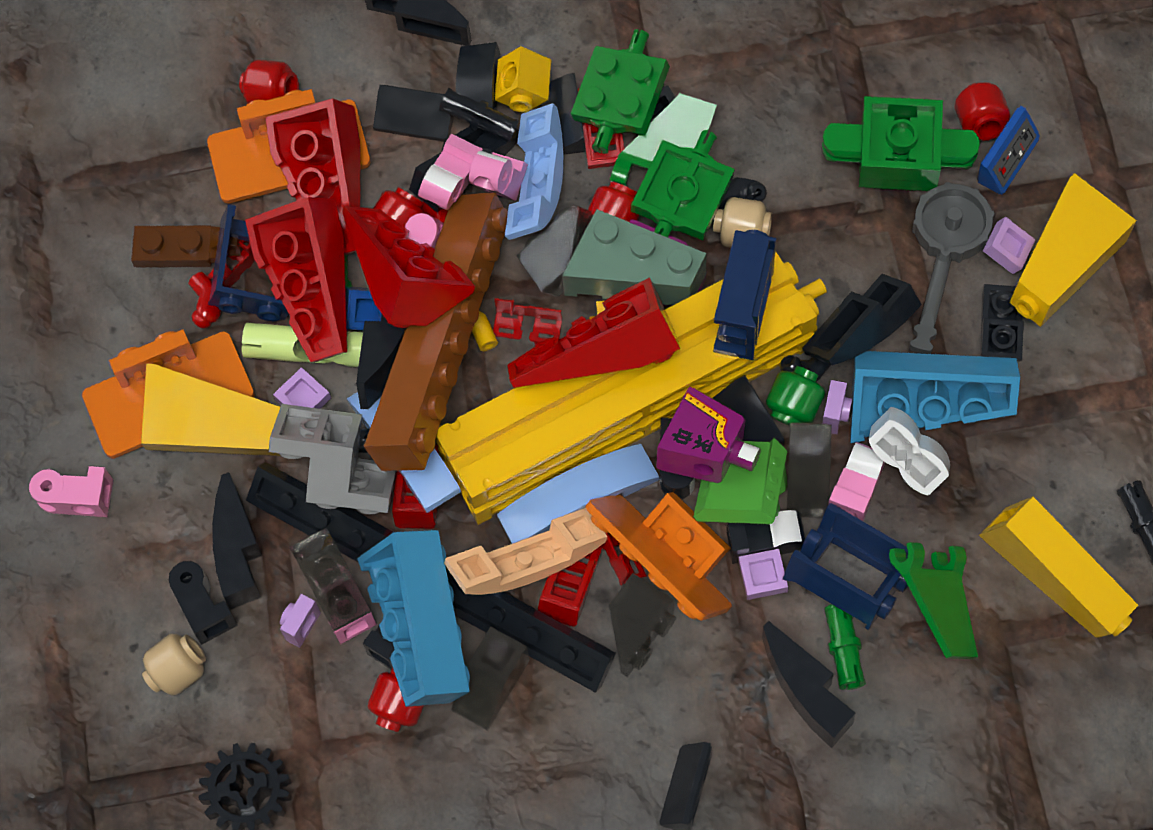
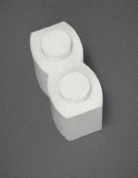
M890 407L871 426L869 443L873 451L887 464L898 467L903 479L914 490L930 495L949 476L950 460L944 448L934 439L920 434L917 424L902 410Z

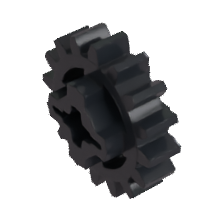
M238 743L233 744V754L227 756L222 750L218 751L217 754L221 762L218 765L207 762L205 765L211 773L210 778H199V784L208 790V792L198 796L199 801L203 805H211L204 812L209 820L219 817L216 826L220 830L227 829L230 824L232 825V830H243L244 827H248L249 830H258V825L264 823L269 829L273 828L270 817L273 814L284 817L286 813L280 806V802L291 801L292 798L291 794L283 789V787L292 783L288 774H280L286 767L283 761L278 759L272 762L274 754L269 748L259 755V750L255 743H250L247 752H243ZM249 764L259 765L266 769L269 774L264 772L255 773L251 770ZM232 770L226 778V780L224 782H221L225 774L228 771ZM243 775L252 786L248 788V795L246 796L248 803L239 794V792L243 791ZM270 797L266 805L259 810L265 798ZM221 805H226L227 807L235 805L241 811V816L227 812Z

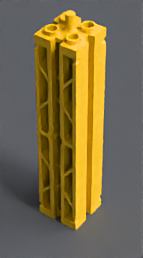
M775 252L774 274L757 345H755L754 360L713 352L719 324L714 323V317L723 280L665 309L680 349L675 351L668 360L658 364L650 363L640 368L516 387L458 417L454 423H446L439 427L435 438L439 446V455L459 485L463 499L477 524L479 525L491 519L495 513L502 511L526 493L552 478L594 458L625 448L661 429V418H673L689 387L713 398L736 379L744 375L750 382L780 366V362L784 357L803 354L802 348L814 335V332L818 330L816 324L819 309L814 299L827 293L823 281L819 278L797 290L794 285L799 283V279L793 266L789 262L783 263L777 252Z

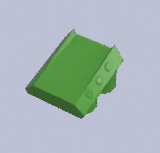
M774 437L771 442L742 441L761 449L754 470L749 471L731 464L722 482L714 483L701 480L693 517L699 522L772 524L780 510L779 495L786 491L788 485L785 467L787 450Z

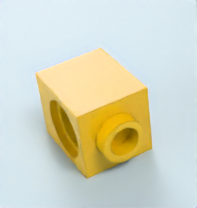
M522 46L498 59L495 101L509 106L513 111L524 113L546 102L549 98L551 59Z

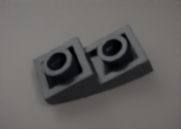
M497 42L461 46L456 75L457 93L479 103L481 100L489 103L488 107L496 110L497 105L495 89L498 59H500Z
M984 284L981 357L1017 358V361H1022L1023 316L1017 311L1016 307L1009 303L1016 286Z

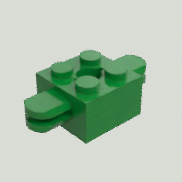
M864 96L861 124H829L823 134L822 151L828 161L860 163L859 187L930 191L938 186L941 167L971 168L976 162L980 142L979 137L973 130L942 128L943 100Z

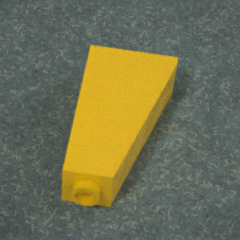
M1074 173L1069 178L1009 303L1016 307L1023 317L1031 319L1041 327L1126 243L1137 220Z
M146 364L141 444L145 450L281 456L279 453L269 452L270 435L280 407L156 364Z
M1033 496L1006 507L979 535L988 545L1094 637L1098 638L1111 634L1117 636L1132 622V618L1129 615L1136 609L1138 604Z

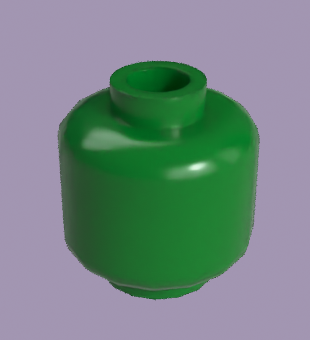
M799 366L795 367L794 372H779L766 399L768 408L772 410L770 416L797 429H800L802 424L813 423L825 397L824 388L816 382L818 375Z

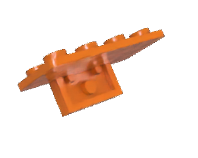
M312 89L290 91L282 97L266 101H252L246 106L237 108L242 127L215 133L208 137L207 143L220 197L224 203L230 204L287 189L286 185H288V182L281 168L276 166L270 153L265 117L316 103ZM350 99L343 100L342 102L355 107L360 138V170L366 169L370 166L371 160L356 104Z
M184 329L177 332H165L159 335L155 341L144 346L124 349L117 357L109 360L115 376L84 389L82 393L83 400L104 452L112 459L143 447L141 438L146 364H156L253 398L255 396L233 341L227 332H219L190 344Z
M674 492L667 493L647 518L619 494L591 499L586 504L585 508L592 515L590 518L594 525L603 532L610 533L620 543L619 548L624 555L633 561H639L649 571V579L660 589L668 590L678 600L677 606L686 616L703 621L727 613L732 607L731 602L706 578L731 548L705 522L696 521L693 517L694 511Z

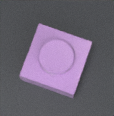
M1004 217L996 222L983 252L1014 274L1023 268L1035 239L1007 217Z
M302 367L273 394L275 401L280 405L287 404L321 409L331 399L330 393Z
M831 380L823 416L822 432L838 434L840 421L848 422L852 398L845 397L847 383Z
M779 549L739 556L738 563L747 600L788 592L787 581L783 580L785 572Z
M301 594L295 604L290 603L286 607L280 619V625H282L280 630L286 641L299 648L302 646L321 614L316 601Z

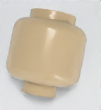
M732 197L727 200L724 209H718L714 218L713 232L720 233L722 245L728 248L732 246L735 230L743 232L759 230L769 236L772 213L766 212V206L761 201Z
M169 634L144 654L143 662L146 670L142 673V676L153 691L159 692L162 690L169 695H178L203 676V663L206 661V657L197 642L189 635L182 637L178 634Z

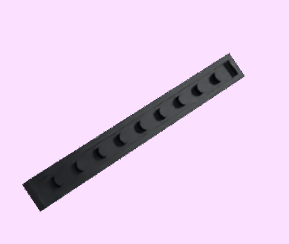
M266 462L257 467L246 498L247 502L358 562V557L394 533L351 508L325 509L315 503L306 502L307 484ZM446 567L448 582L454 593L453 608L455 616L595 693L602 687L616 652L505 592L483 595L465 594Z

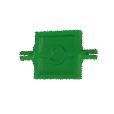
M635 29L633 31L632 39L626 50L595 46L572 108L571 116L574 121L592 124L599 129L592 145V149L599 153L601 151L604 154L608 153L614 133L632 132L646 135L670 66L666 59L643 54L649 38V34L643 30Z
M702 130L694 148L679 147L662 140L631 204V212L651 219L657 224L654 230L655 233L668 238L673 230L704 240L735 172L734 168L721 164L708 155L717 139L713 132H710L708 136V130Z

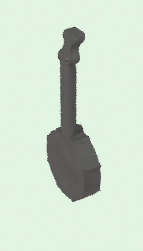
M946 182L944 185L937 186L925 195L920 196L912 232L915 234L919 244L927 251V254L935 256L936 259L920 322L913 330L916 339L910 341L909 348L911 351L922 354H931L933 351V345L930 341L934 340L937 335L935 324L951 261L960 263L962 260L976 255L981 250H984L989 239L995 213L976 188L973 189L965 185Z

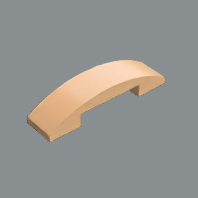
M586 508L553 519L549 531L486 553L482 546H478L445 558L444 564L465 594L483 595L498 593L534 583L563 570L604 544L607 540V535L594 525L590 518L592 515Z

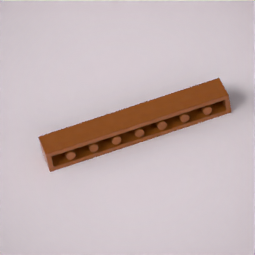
M495 192L461 195L447 212L433 257L443 264L445 261H452L459 266L475 285L473 294L429 325H410L406 328L364 444L365 449L381 471L425 470L429 455L434 450L435 438L441 420L446 415V405L452 388L457 382V373L463 355L468 350V341L474 323L478 320L479 308L484 294L489 288L490 276L495 261L499 258L500 247L505 235L508 210L503 207Z

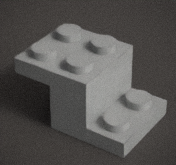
M281 404L270 435L269 452L279 453L282 457L288 459L310 458L306 502L315 503L325 509L345 507L357 509L364 514L388 513L397 471H381L374 460L358 458L362 414Z

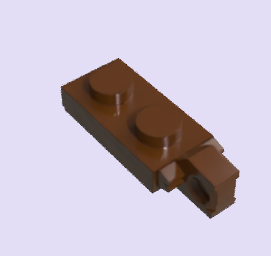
M211 225L134 226L132 264L136 268L211 267V263H215L220 227ZM229 237L227 256H241V247L238 242L242 243V241L237 237Z

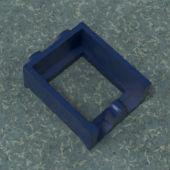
M228 204L220 220V232L208 305L217 306L219 310L231 314L240 312L256 314L258 318L265 321L285 320L289 313L281 300H276L272 296L222 286L229 237H237L239 240L250 242L246 222L233 219L236 206Z
M735 230L714 317V323L719 324L713 349L714 353L754 360L755 345H757L774 274L776 238L769 237L762 231L747 230L743 232Z
M830 503L825 510L817 531L811 529L801 551L795 550L791 555L783 580L796 582L865 623V628L869 630L877 617L886 619L897 600L893 596L895 591L899 590L903 593L908 587L905 579L890 562V549H904L906 559L908 558V550L903 544ZM831 543L887 575L873 597L817 564Z

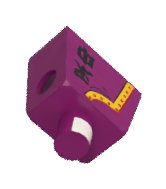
M689 387L657 447L656 468L666 472L719 483L723 481L731 464L753 471L759 459L761 449L742 442L745 428L743 416L700 391Z

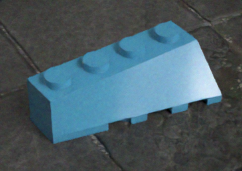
M866 351L854 357L850 443L865 441V437L870 435L871 426L890 407L902 410L914 420L918 428L925 427L926 430L942 428L941 424L963 421L965 424L1017 415L1020 386L1017 358Z
M438 530L394 532L357 558L361 571H369L373 584L368 586L367 590L371 602L380 604L383 620L379 626L383 639L393 643L395 650L390 660L406 707L451 703L470 692L469 670L464 664L461 649L462 634L460 627L456 623L453 608L454 593L448 582L444 564L446 552L443 545H441Z

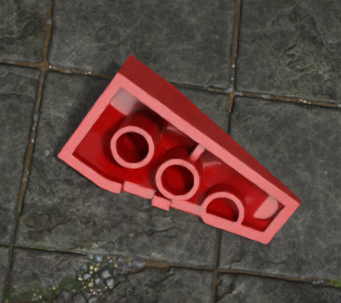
M332 98L265 117L270 153L276 166L281 168L288 182L286 187L291 197L296 198L297 201L306 197L335 199L344 236V255L355 253L356 250L342 214L344 206L360 207V138L355 107Z
M306 197L245 219L253 258L259 269H265L273 284L271 291L276 300L283 302L290 315L289 324L310 362H318L346 353L344 236L335 199Z
M344 206L342 214L374 304L389 324L399 328H408L410 325L427 326L473 294L475 285L459 266L452 261H445L444 264L433 257L435 252L433 247L427 243L419 244L414 240L408 239L409 230L382 210Z
M650 277L602 302L605 310L592 319L586 320L585 317L581 316L571 323L572 327L563 338H547L507 365L513 388L640 368L650 363L658 364L668 360L675 351L680 349L674 328Z

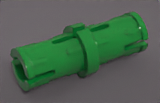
M833 604L828 605L824 608L831 643H828L829 653L834 655L839 689L845 690L846 685L847 690L861 688L866 684L859 654L862 646L860 638L856 637L852 616Z

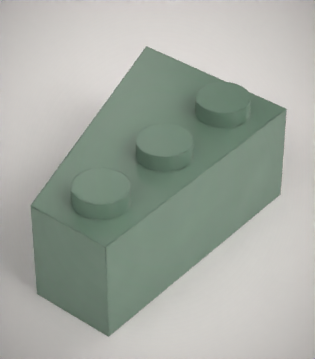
M596 209L562 275L564 295L577 297V294L599 295L602 296V299H608L650 277L662 304L675 305L698 292L706 275L707 253Z

